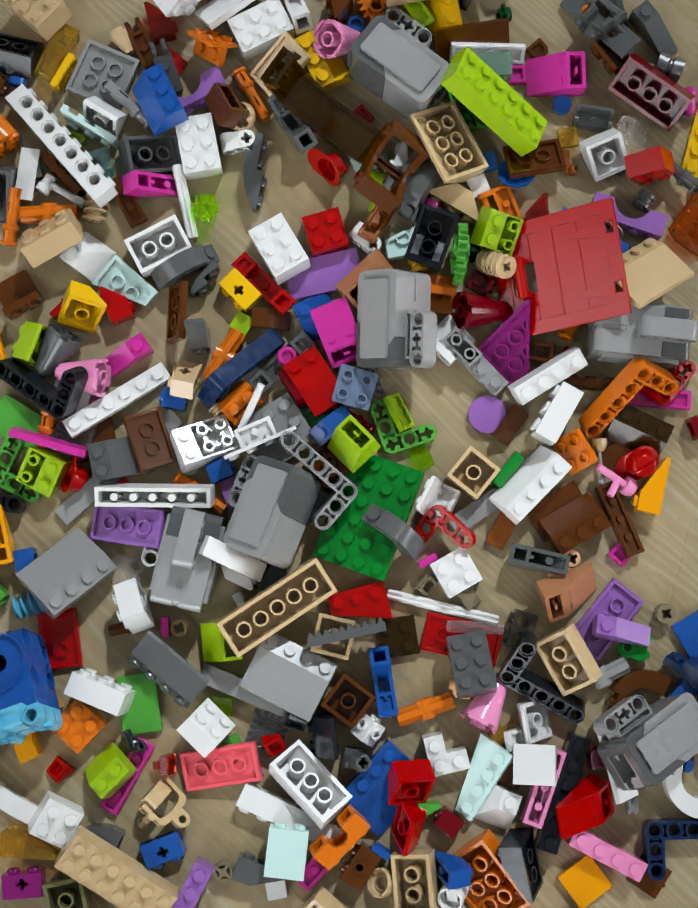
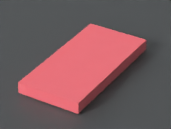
M256 740L216 746L205 758L197 750L179 753L186 792L257 782L263 779Z

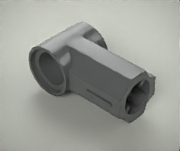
M344 746L341 766L355 769L359 772H366L371 767L372 760L369 759L367 754L361 752V748Z

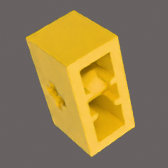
M233 268L219 282L221 288L219 291L226 298L230 297L234 301L233 305L240 312L243 310L247 314L263 298L262 294L236 268ZM235 290H242L243 294H237Z

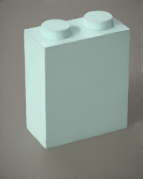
M279 821L270 824L263 877L304 881L310 828H306V825L303 824L286 826L285 822Z

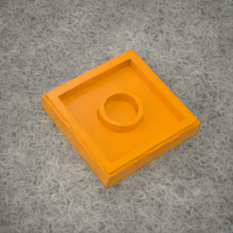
M586 854L557 876L580 908H585L612 887V884L594 860Z

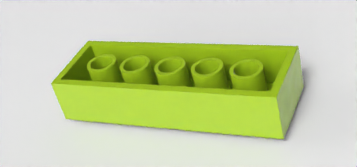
M468 46L454 55L440 84L521 157L535 150L538 147L548 121Z

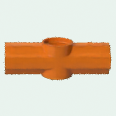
M47 202L42 203L41 206H21L19 217L22 224L40 223L44 219L50 220L55 217V214L62 209L67 210L71 208L79 220V208L77 204L58 205Z
M231 328L222 344H219L213 352L212 360L201 376L207 379L216 369L234 357L246 336L238 330Z
M448 691L431 698L429 696L419 699L414 704L398 709L399 716H397L400 727L418 720L425 721L431 719L438 713L455 708L452 695Z

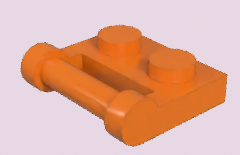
M501 185L477 195V200L481 202L482 206L491 208L488 198L492 197L497 210L522 219L510 187Z
M246 380L217 405L236 428L247 406L243 407L249 403L254 389ZM261 397L259 398L256 407L258 405L261 406L264 403Z

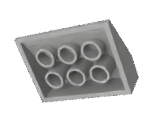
M77 528L15 575L48 616L54 620L112 575L117 567L103 550Z
M274 633L260 643L239 687L309 722L332 678L337 664Z

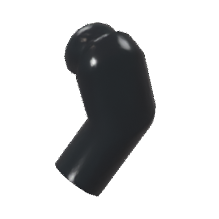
M470 243L468 262L473 263L476 261L477 254L480 252V246Z

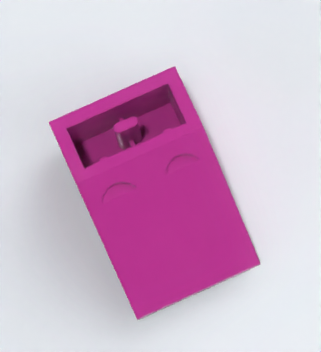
M585 51L561 52L525 60L526 97L583 96L586 90Z
M344 296L310 310L332 369L355 360L357 324L346 297Z

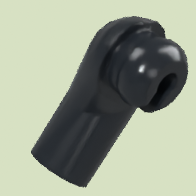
M131 729L121 732L129 750L137 753H143L146 750V743L134 738Z

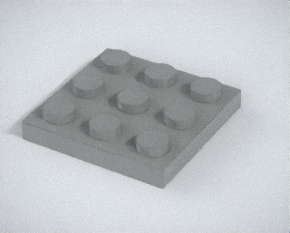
M88 38L65 89L84 99L96 96L120 110L121 104L106 92L103 87L111 79L127 94L141 62L134 57Z
M289 392L252 414L248 422L250 424L270 416L276 433L296 426L297 429L293 430V432L309 446L316 443L315 439L308 432L311 427ZM292 435L284 438L285 445H291L294 442ZM280 436L275 438L276 442L265 446L263 443L257 446L259 455L286 462L294 457L280 444ZM302 447L299 450V453L305 450L306 447Z

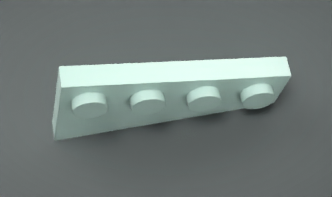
M485 733L480 734L470 764L471 768L468 769L455 808L470 822L474 820L513 760L511 753Z

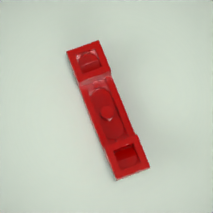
M247 253L241 254L231 264L282 315L296 303V300L273 281Z

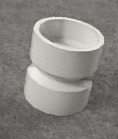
M443 884L437 896L438 904L441 908H461L469 892V886L449 890Z

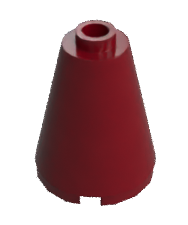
M467 291L457 292L452 303V309H455V315H452V320L458 329H467L502 321L507 314V308L503 302Z

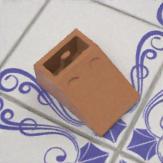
M375 248L335 287L343 297H346L348 304L357 313L358 278L360 273L367 270L393 269V267L380 250Z
M591 562L567 570L566 576L556 574L536 581L541 606L550 623L568 617L597 590Z

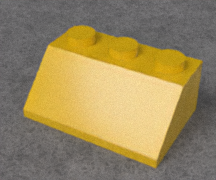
M458 0L422 1L435 19L433 24L426 27L432 34V40H434L433 29L463 24Z
M309 31L294 39L311 57V60L304 67L306 73L326 91L330 92L352 81V77L340 56L326 59L316 53L313 43H315L314 31Z

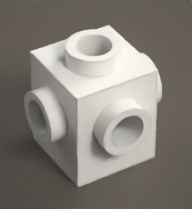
M364 713L350 732L361 742L373 747L386 728L380 724L382 720L372 713L369 716Z

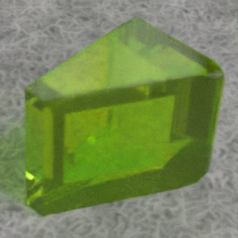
M425 444L408 451L416 470L423 471L434 465L433 458Z
M213 696V703L227 717H232L233 697Z

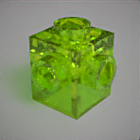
M215 194L193 195L194 202H191V213L194 214V218H200V221H211V217H216V213H219V203L216 202Z

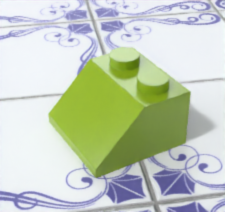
M25 321V324L21 325L19 329L20 337L18 342H15L12 347V357L35 366L47 328L38 323Z
M113 741L84 769L89 785L101 799L111 798L137 771L136 767Z

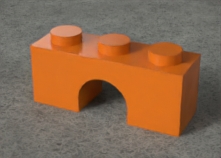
M350 804L336 818L342 828L340 835L335 838H328L321 833L308 847L313 858L329 871L340 862V859L354 847V844L361 837L366 835L371 827L366 818Z

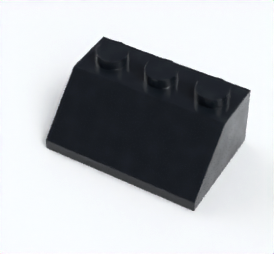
M0 33V72L5 75L12 74L25 79H31L38 70L44 43Z

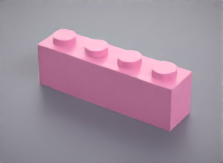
M557 748L556 784L567 754ZM530 785L520 815L523 823L542 829L556 786Z
M589 830L565 839L571 847L639 883L648 867V864L643 859Z

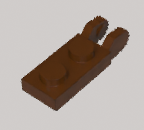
M136 17L134 19L136 26L139 28L138 31L133 33L128 22H125L124 25L132 45L146 70L155 65L149 43L152 41L146 28H143L140 19Z
M48 152L43 154L42 161L74 194L82 198L85 193L81 185L75 179L72 180L68 176L70 173L63 165L59 167V162L52 154Z

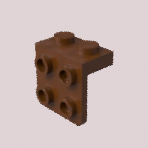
M611 32L608 33L609 37H614ZM594 39L590 42L592 54L598 61L600 59L604 61L603 67L610 75L612 73L617 75L630 57L628 53L621 59L604 43H596Z
M22 270L0 282V302L4 307L2 311L10 320L21 317L23 313L36 309L44 302L26 270Z

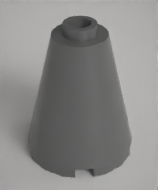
M50 323L47 326L34 367L37 370L36 373L43 378L52 377L55 374L56 367L60 363H66L81 347L83 342L73 333L64 331L63 327Z

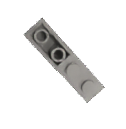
M457 327L442 340L455 353L454 356L464 368L493 396H496L509 383Z

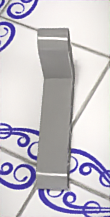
M285 431L280 435V444L334 490L313 516V524L320 530H326L356 497L357 487L292 431ZM288 434H291L294 438V442L291 445H285L284 437ZM302 447H306L309 451L308 456L305 458H301L298 454ZM317 460L323 462V468L319 471H316L313 467L314 462ZM331 473H336L338 476L335 483L328 481ZM349 485L352 487V493L345 496L343 489ZM337 500L340 503V507L333 511L330 508V504ZM325 515L327 517L326 524L318 525V518Z

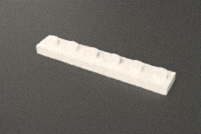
M162 362L64 419L62 423L73 439L167 383L170 374Z

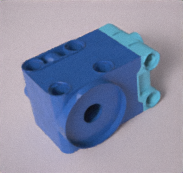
M25 628L7 634L0 633V745L9 743L21 744L25 741L28 734L36 731L59 730L63 724V719L43 637Z

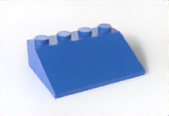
M388 738L369 758L372 760L371 767L366 772L358 771L344 787L353 796L344 809L349 804L366 818L371 826L369 829L379 837L393 822L397 805L389 806L388 771L391 763L397 760H412Z

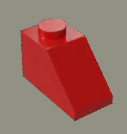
M98 287L102 300L107 304L106 310L114 326L136 318L134 312L137 310L133 301H129L127 297L107 288Z

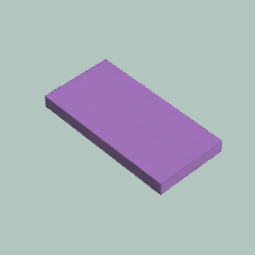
M357 248L309 258L311 267L287 280L289 295L295 300L338 291L335 286L360 263Z
M95 507L90 539L159 549L167 511L143 507Z
M615 578L611 579L575 625L596 663L614 641L591 637L593 617L597 614L630 621L644 603V601Z

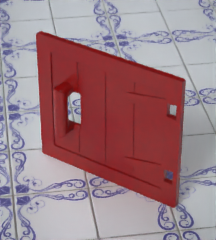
M605 198L523 222L512 254L517 263L514 276L518 297H516L513 276L508 279L497 277L500 299L507 308L504 322L527 299L531 300L530 337L632 313L613 198ZM611 221L613 232L607 233L606 222ZM534 262L538 292L534 293L528 289L524 265ZM621 281L623 292L617 293L615 282Z

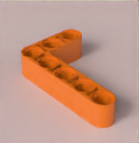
M635 357L579 418V425L588 438H595L644 385L664 395H672L678 390L679 384L668 370L643 357Z

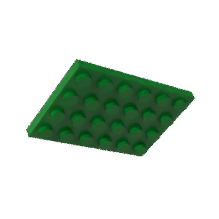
M372 455L354 473L350 472L345 476L357 487V495L328 529L321 530L312 556L385 582L397 546L385 535L364 523L361 518L373 503L383 510L390 511L407 523L425 473ZM349 485L343 489V494L348 496L352 493V487ZM335 500L332 503L331 510L335 511L340 507L339 501Z

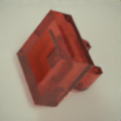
M176 753L161 755L158 761H153V770L160 769V776H169L177 773Z

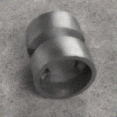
M660 52L654 67L677 83L686 60L678 57L672 59L670 54Z

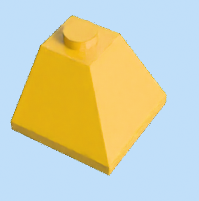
M71 280L64 295L57 322L94 334L107 304L90 286Z

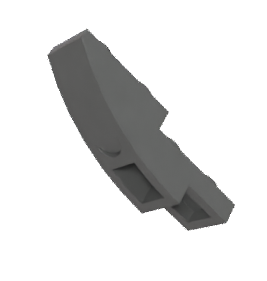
M257 132L253 150L245 149L243 160L245 190L254 213H257L258 207H262L263 197L261 192L262 189H266L267 184L264 172L258 171L262 170L264 159H261L262 152H266L267 141H265L264 134Z

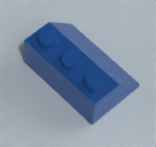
M161 63L144 70L133 86L132 91L154 136H157L189 120Z

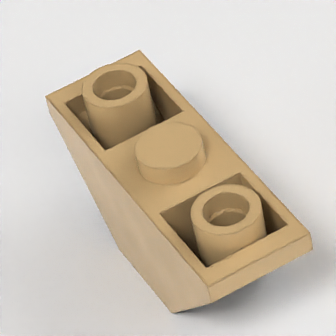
M458 183L433 188L427 198L438 202L442 207L446 208L447 212L459 215L462 221L468 223V225H476L479 214L473 192Z

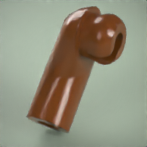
M561 150L566 164V171L563 172L568 176H574L578 173L579 168L577 165L569 162L570 151Z

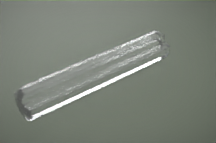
M448 620L446 630L448 632L460 633L485 630L486 634L502 635L504 633V624Z

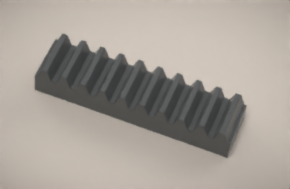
M378 617L377 623L372 618L370 624L363 620L362 626L355 622L354 628L349 623L347 629L340 625L339 631L332 627L331 633H329L327 628L324 629V634L317 630L316 636L309 632L307 642L310 648L387 631L385 621Z

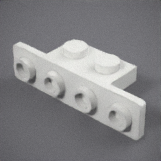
M270 416L264 417L234 430L241 449L223 457L233 461L240 458L239 453L247 451L249 454L258 450L257 446L264 443L265 446L276 442L275 438L279 437L283 432H293L297 428L293 426L276 433Z

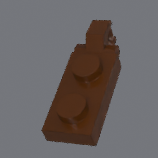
M118 176L113 178L112 180L116 184L115 190L118 193L114 198L131 229L148 221L136 197L123 195V185Z
M573 374L563 381L579 390L598 391L605 390L615 378L607 376L603 379H596L595 376L581 378Z

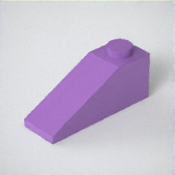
M597 614L593 617L591 637L649 647L651 627L614 616Z

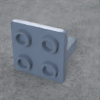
M341 364L331 400L344 404L350 409L358 408L368 411L378 374Z

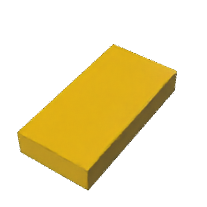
M67 54L49 83L53 91L58 94L61 93L78 62L73 54Z

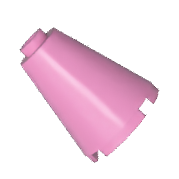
M322 20L314 30L315 43H313V46L320 57L333 59L349 53L352 43L361 33L336 20Z
M104 358L60 363L55 369V377L60 382L64 371L82 366L88 372V380L84 392L103 397L107 393L104 392L105 387L110 386L111 366L107 365L106 362L109 361Z
M495 677L497 683V691L495 693L475 696L461 714L464 720L466 717L471 719L469 723L488 733L491 729L493 734H496L508 689V687L500 683L499 677Z

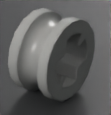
M637 796L625 801L627 814H631V812L635 815L638 814L639 802Z

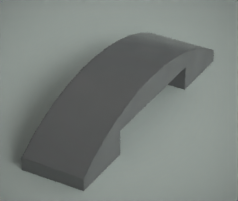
M301 331L285 346L292 347L296 351L297 356H299L316 344L304 331ZM277 353L247 381L254 390L258 383L265 385L262 394L279 378L278 372L283 369V365L277 360Z

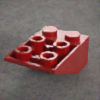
M590 773L557 804L555 810L560 839L564 840L599 826L614 813L609 780Z

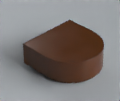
M538 38L525 52L531 59L547 56L548 47L541 38Z

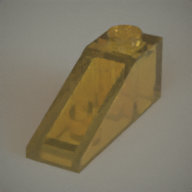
M8 826L7 829L0 833V857L56 861L60 853L58 849L40 838L29 834L28 831L19 829L18 826Z

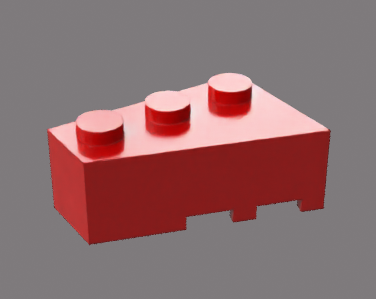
M382 581L334 593L327 598L331 615L393 618Z

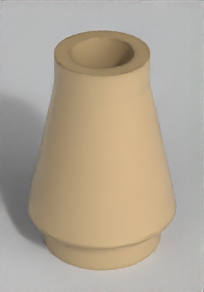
M118 26L110 32L111 40L125 54L130 55L135 49L128 36L129 34L122 26Z

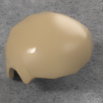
M240 102L245 112L235 128L230 129L240 131L250 129L253 126L256 115L250 104Z
M375 868L367 880L368 891L373 897L386 898L393 892L392 872L386 868Z

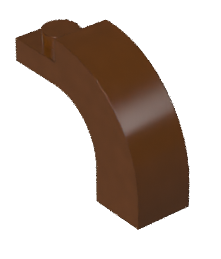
M650 669L630 670L631 672L614 680L609 687L615 694L614 696L611 695L608 699V708L606 710H609L619 701L627 698L632 691L639 688H648L664 696L672 678Z

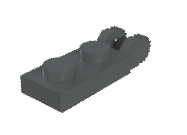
M164 38L160 39V44L165 54L157 56L155 44L150 42L149 46L154 57V64L161 63L175 92L183 90L173 58L168 51Z

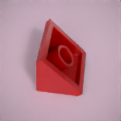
M414 804L397 805L390 831L403 856H407L418 845L427 810Z

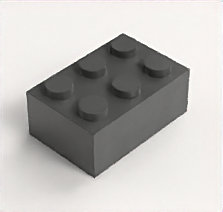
M485 630L447 636L446 647L457 699L495 693L497 691V683Z

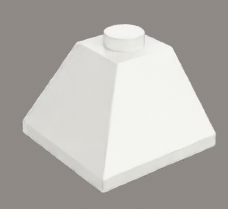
M85 231L83 232V241L63 251L59 257L67 265L93 282L116 252Z
M496 784L475 819L507 830L517 814L523 796L520 792Z

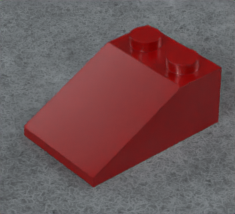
M315 346L282 366L315 418L339 404L331 400L337 379Z

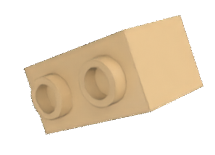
M180 359L178 365L173 367L172 376L168 378L167 387H170V395L192 400L201 380L202 364Z

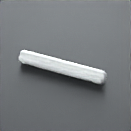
M175 164L172 166L186 234L189 239L198 237L183 167L182 164Z

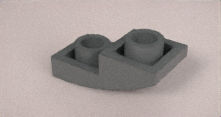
M215 260L203 269L192 285L190 292L194 298L208 292L207 289L210 287L206 280H212L218 276L220 267Z

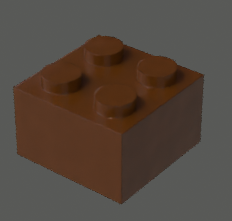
M344 671L322 700L321 706L353 729L376 696Z

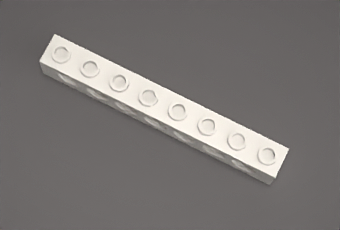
M21 84L6 96L5 99L95 203L102 208L118 194L114 188L116 186L115 182L109 176L105 178L103 175L105 171L98 163L94 165L91 162L94 160L87 151L82 152L80 149L82 145L76 138L71 139L69 137L71 133L64 125L59 126V119L53 112L51 114L47 112L49 108L42 100L37 101L36 98L38 96L31 87L27 89Z

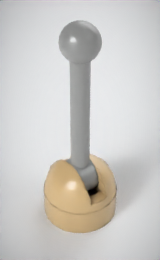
M607 438L591 439L593 450L598 452V464H602V452L607 447ZM599 472L598 483L603 485L605 479L603 474Z

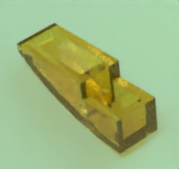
M65 23L53 35L38 62L34 75L51 82L67 54L80 41L78 29Z

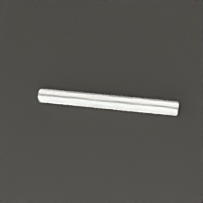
M392 589L387 591V598L389 600L495 626L499 622L498 615L474 609L467 611L462 606Z

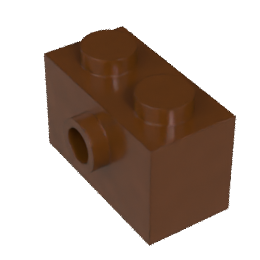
M215 82L204 99L217 124L221 127L235 128L245 112L233 89L227 84Z
M361 841L359 845L355 844L350 852L351 858L349 861L345 860L339 869L341 871L340 879L359 892L382 859L364 841Z

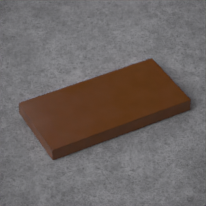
M501 18L433 29L435 53L450 63L451 42L510 43L509 19Z

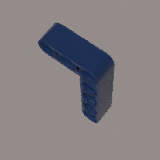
M273 328L269 329L210 374L197 397L210 410L218 401L223 400L231 386L277 352L285 344L284 339Z
M697 818L647 819L642 824L643 860L648 864L645 873L651 879L660 881L666 875L664 840L698 839ZM675 824L676 831L670 834L668 831L669 827ZM691 824H695L696 829L693 833H689L688 827ZM652 825L657 827L654 834L649 833V828ZM653 845H657V852L650 854V848ZM658 865V872L651 874V868Z

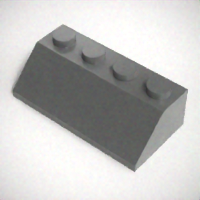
M150 630L128 657L130 664L134 668L143 671L148 680L155 681L165 694H170L174 697L175 702L181 707L188 708L210 681Z

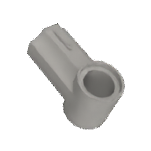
M619 657L605 665H598L603 675L594 684L597 689H602L613 683V680L631 672L624 657Z

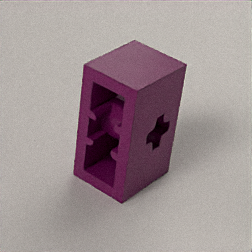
M39 866L27 867V870H20L19 867L7 869L1 876L2 899L43 897L42 885L46 882V868L39 869Z

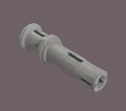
M110 79L103 89L130 112L131 117L136 118L143 125V128L146 129L149 124L140 105Z

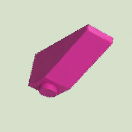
M133 170L122 176L123 195L136 197H178L174 176Z
M141 332L123 343L105 358L109 361L106 362L107 365L111 366V379L154 352Z

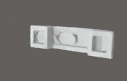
M0 781V809L28 824L39 805L7 788L6 784Z

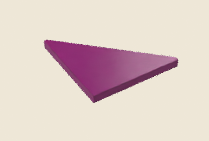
M527 299L478 347L479 351L483 354L482 356L509 382L508 385L527 375L530 370V299Z

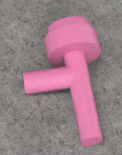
M602 464L597 465L596 470L613 481L606 494L608 497L614 498L617 490L624 496H632L636 492L638 484L635 479L630 476L623 479Z

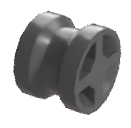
M642 189L638 193V198L632 202V205L637 210L648 213L650 205L654 204L656 197L649 191Z

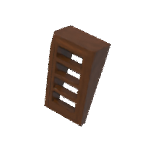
M530 341V349L531 346H534L533 356H530V361L546 363L555 357L556 344ZM539 347L542 348L541 357H537ZM546 349H550L548 358H545Z

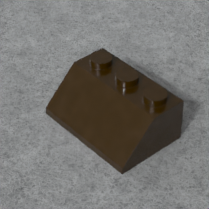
M627 404L609 423L602 438H607V442L612 444L616 442L631 450L640 446H651L660 455L675 426Z

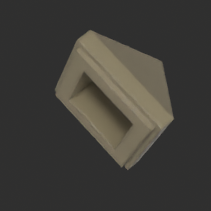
M427 573L418 579L416 589L427 597L438 581Z
M472 586L457 594L467 611L481 602Z

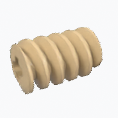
M87 193L86 198L88 200L84 202L86 207L83 208L85 215H82L81 219L91 223L105 221L106 218L101 216V214L108 211L103 209V207L100 208Z
M483 249L476 257V267L483 274L508 279L516 271L517 263L515 258L507 254Z

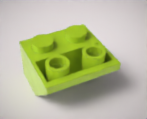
M482 206L470 243L512 256L524 220L499 210Z
M350 414L336 427L327 448L354 473L381 446Z
M30 446L15 480L50 498L58 492L72 459L55 450Z
M215 622L200 623L204 662H225L243 659V655L239 658L235 656L215 625Z

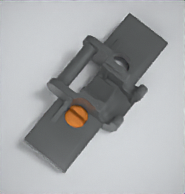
M563 0L559 4L577 20L575 22L577 29L591 41L594 39L596 43H604L621 59L642 41L641 38L622 23L627 16V12L620 10L610 0ZM600 4L612 12L615 17L611 18L608 16L604 18L598 11L601 8ZM611 30H616L619 32L618 35L613 38L609 37L608 33Z

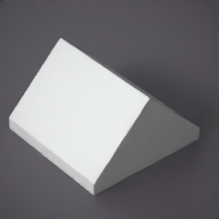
M96 96L86 98L83 101V116L90 122V125L97 124L115 137H118L127 114Z
M530 699L516 702L520 728H522L523 739L526 744H532L553 736L548 709Z

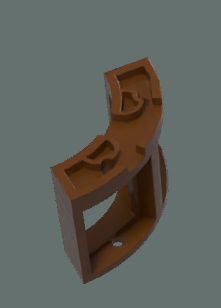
M395 119L390 124L386 123L381 130V135L375 141L360 169L354 175L355 183L353 189L390 214L402 203L403 194L407 187L405 181L409 174L413 175L429 156L421 139ZM393 135H396L415 150L401 170L380 155ZM374 165L394 179L390 190L370 177Z

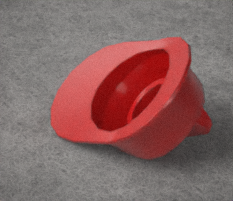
M315 148L310 149L307 153L311 167L332 186H337L340 183V178L348 171L347 166L337 154L325 155Z
M640 446L618 459L615 464V473L623 479L627 476L635 480L648 477L654 473L659 464L658 452L651 446Z
M73 456L61 483L63 493L67 491H80L89 480V474L86 469L76 464V456Z

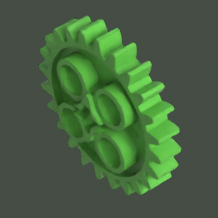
M458 223L457 231L453 236L449 261L452 285L461 286L463 275H466L470 255L468 223Z

